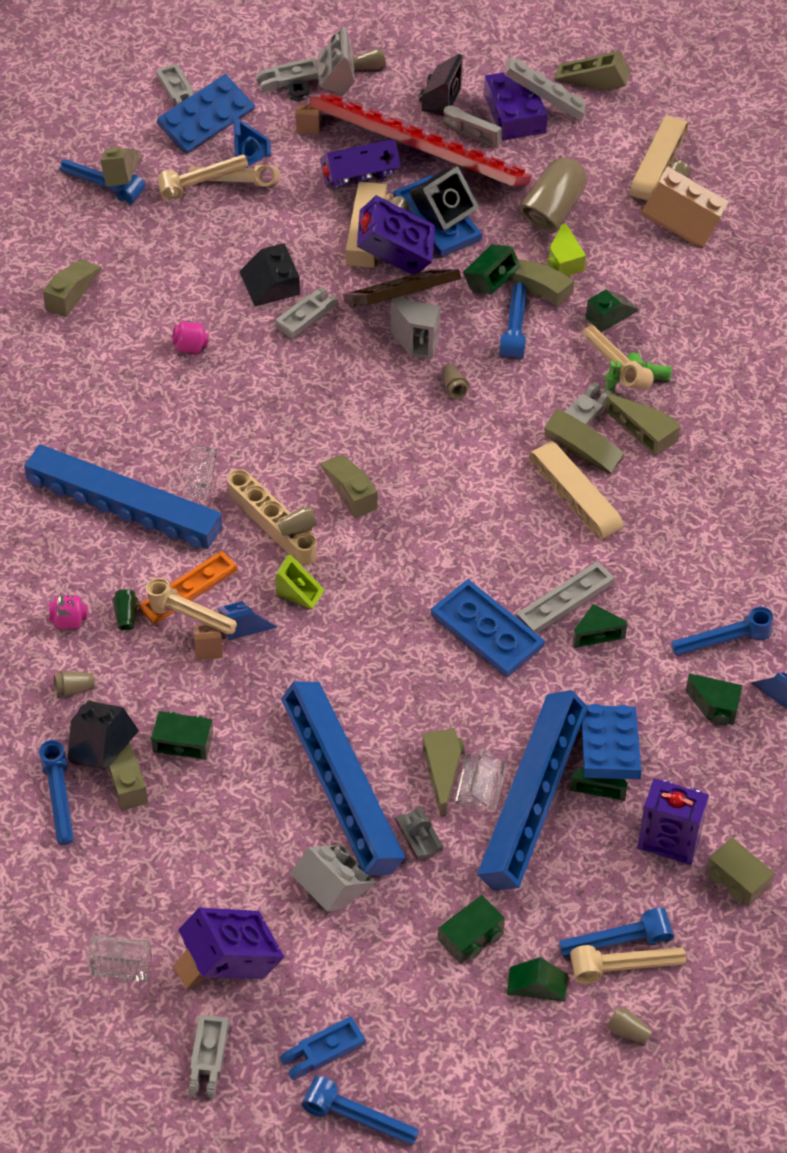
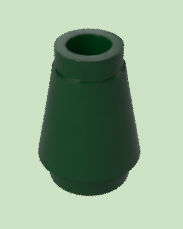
M118 590L112 598L119 630H132L134 628L139 599L132 590Z

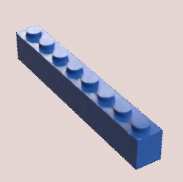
M42 444L37 446L24 465L26 479L36 487L44 486L51 489L57 495L65 494L70 496L80 504L88 503L96 506L101 512H112L119 515L125 521L132 520L138 522L148 530H159L164 532L169 538L185 540L195 548L203 547L209 549L223 527L221 512Z
M293 681L282 696L281 701L362 871L369 874L368 876L392 874L405 859L404 853L321 683Z
M573 690L546 695L477 873V876L493 890L520 888L588 707Z

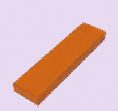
M221 550L169 585L177 590L179 596L193 601L238 571V566ZM149 599L138 605V609L154 626L176 612L170 610L162 614L155 613L151 609Z

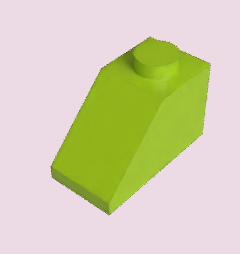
M565 223L561 225L550 246L547 265L569 276L585 271L586 255Z

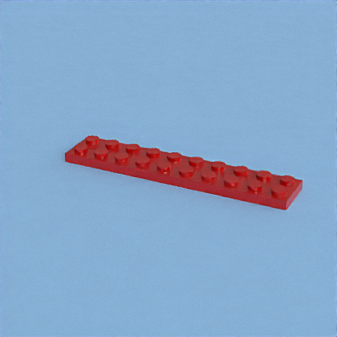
M321 94L320 97H311L309 106L511 186L528 185L532 176L526 174V169L515 165L512 167L504 165L505 161L495 157L491 159L485 158L484 153L475 149H471V151L463 149V144L454 141L450 143L444 142L443 137L434 133H430V135L422 133V128L410 125V127L402 125L403 121L396 118H383V113L371 109L369 111L363 110V106L355 102H350L349 104L342 102L343 98L340 96Z

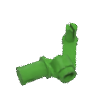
M638 353L627 355L630 361H636L642 367L650 369L653 373V379L670 381L672 366L650 364V361L645 363ZM615 361L610 363L609 372L605 376L606 387L604 392L610 390L611 387V391L613 394L615 393L616 384L620 381L621 372L619 370L621 363L619 361L616 362V366Z

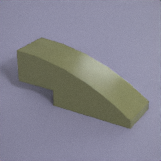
M519 260L520 267L509 277L515 283L522 282V285L527 287V291L536 298L544 297L556 307L573 295L574 280L541 263Z
M558 408L544 427L546 438L566 447L567 452L609 473L613 472L624 456V452L608 439Z

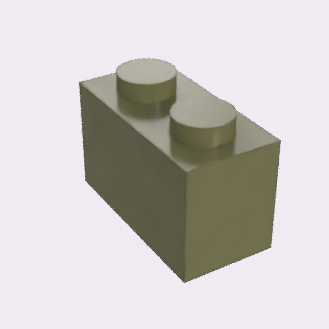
M733 837L709 857L706 869L709 877L715 883H722L729 889L730 895L736 901H743L747 906H750L772 886L775 875L770 868Z

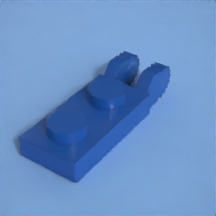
M350 1016L300 1041L298 1045L281 1054L279 1059L283 1065H286L304 1054L307 1060L288 1071L291 1080H295L311 1070L315 1071L366 1045V1039L353 1017Z

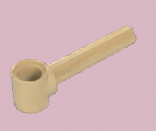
M241 155L181 176L173 170L163 171L157 178L161 197L165 201L171 198L179 199L182 193H184L185 187L248 166L246 156Z
M256 165L255 168H242L206 181L255 183V186L272 187L279 183L281 174L275 166ZM190 167L188 173L205 167ZM269 169L272 172V180L267 183L263 178V174Z
M589 325L587 328H584V337L610 362L615 361V366L617 361L621 363L619 370L621 372L620 380L624 386L639 390H647L651 387L653 373L650 369L642 367L636 361H630L595 326Z
M155 578L147 583V596L151 609L155 613L162 614L174 610L225 634H233L237 626L235 620L179 596L177 590L171 588L166 579Z
M583 945L574 948L570 952L575 981L579 984L594 983L602 977L603 972L684 965L686 963V953L683 948L601 955L600 951L596 950L595 947Z

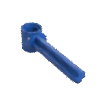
M65 159L61 161L59 166L62 172L114 190L118 200L129 202V205H132L146 188L143 179L136 174H133L129 184L106 186L103 172Z
M518 282L512 287L507 331L501 334L499 356L524 358L526 336L522 333L527 287L522 285V282Z
M755 607L750 611L749 615L744 616V621L672 641V651L675 655L679 656L745 636H749L750 639L766 640L772 634L773 613L766 607Z
M48 740L39 749L42 772L48 777L57 843L69 845V843L73 842L74 837L64 772L67 770V759L62 743L57 740ZM53 755L58 756L56 759H48L50 756Z
M657 907L644 912L640 917V922L564 939L559 942L562 956L568 957L574 948L583 945H590L598 950L640 939H645L650 945H656L655 942L665 940L666 943L670 942L674 938V933L666 909Z
M323 1076L314 1077L301 1103L305 1111L315 1116L325 1117L326 1114L329 1115L332 1111L408 1145H413L419 1134V1130L416 1127L338 1095V1086L332 1080Z

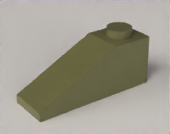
M615 51L559 64L555 81L602 90L618 89L626 86L630 69L621 52Z
M111 147L104 151L100 162L106 186L130 183L141 157L140 150Z
M80 259L55 274L43 290L45 309L67 317L102 267Z
M613 394L607 396L605 411L654 455H659L679 441L681 426H679L675 419L670 418L663 411Z
M341 454L320 463L321 468L354 519L377 510V490L367 475L347 457Z
M455 728L422 734V749L440 817L447 814L460 768L461 755L465 754L463 739L457 738Z
M129 742L108 767L121 811L148 804L146 786Z

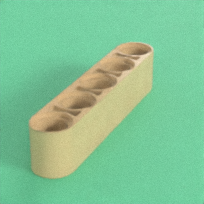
M668 115L664 117L633 179L630 196L645 201L648 200L664 170L673 162L675 150L679 149L683 141L682 136L687 133L688 121Z
M550 441L529 452L530 463L532 465L535 464L541 476L547 482L550 481L554 486L552 488L562 499L565 498L569 504L567 505L572 511L584 519L582 522L592 533L595 532L599 536V541L623 529V521L619 513L555 442Z
M237 469L230 472L227 477L229 497L300 564L307 565L313 563L317 557L316 537L310 531L282 536L277 521L282 520V518L291 513L247 471Z

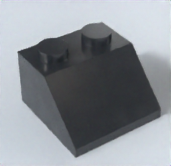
M457 54L437 65L433 74H429L426 88L422 89L419 95L422 111L445 116V107L454 105L462 88V54Z
M458 166L442 170L409 191L418 211L441 231H445L479 209Z
M285 243L262 248L239 271L254 307L300 295V276Z
M87 701L71 719L67 759L75 764L106 770L139 730L124 707Z

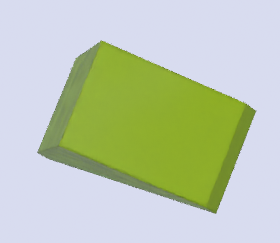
M291 554L287 555L275 574L276 595L310 609L314 608L325 590Z

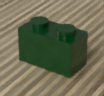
M491 244L463 271L470 290L478 293L493 294L520 267V263L513 246Z
M158 711L151 736L153 752L207 760L214 733L213 720L201 715L189 716L174 711Z
M480 895L438 927V941L460 964L466 959L473 960L481 953L483 946L488 942L493 944L503 936L505 917L483 895Z

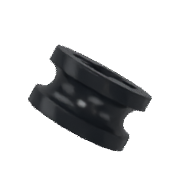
M296 80L288 85V96L294 101L307 99L309 93L306 82Z

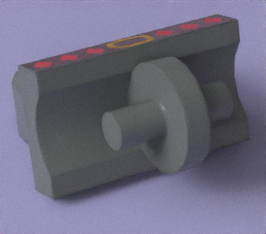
M421 806L408 814L395 817V822L417 861H424L443 851V845Z

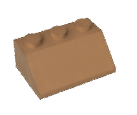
M667 166L640 214L693 245L703 248L729 201Z

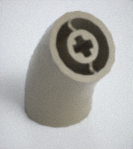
M570 158L553 160L545 168L520 204L519 210L522 215L533 225L547 232H557L585 190L587 175L584 168L577 161Z

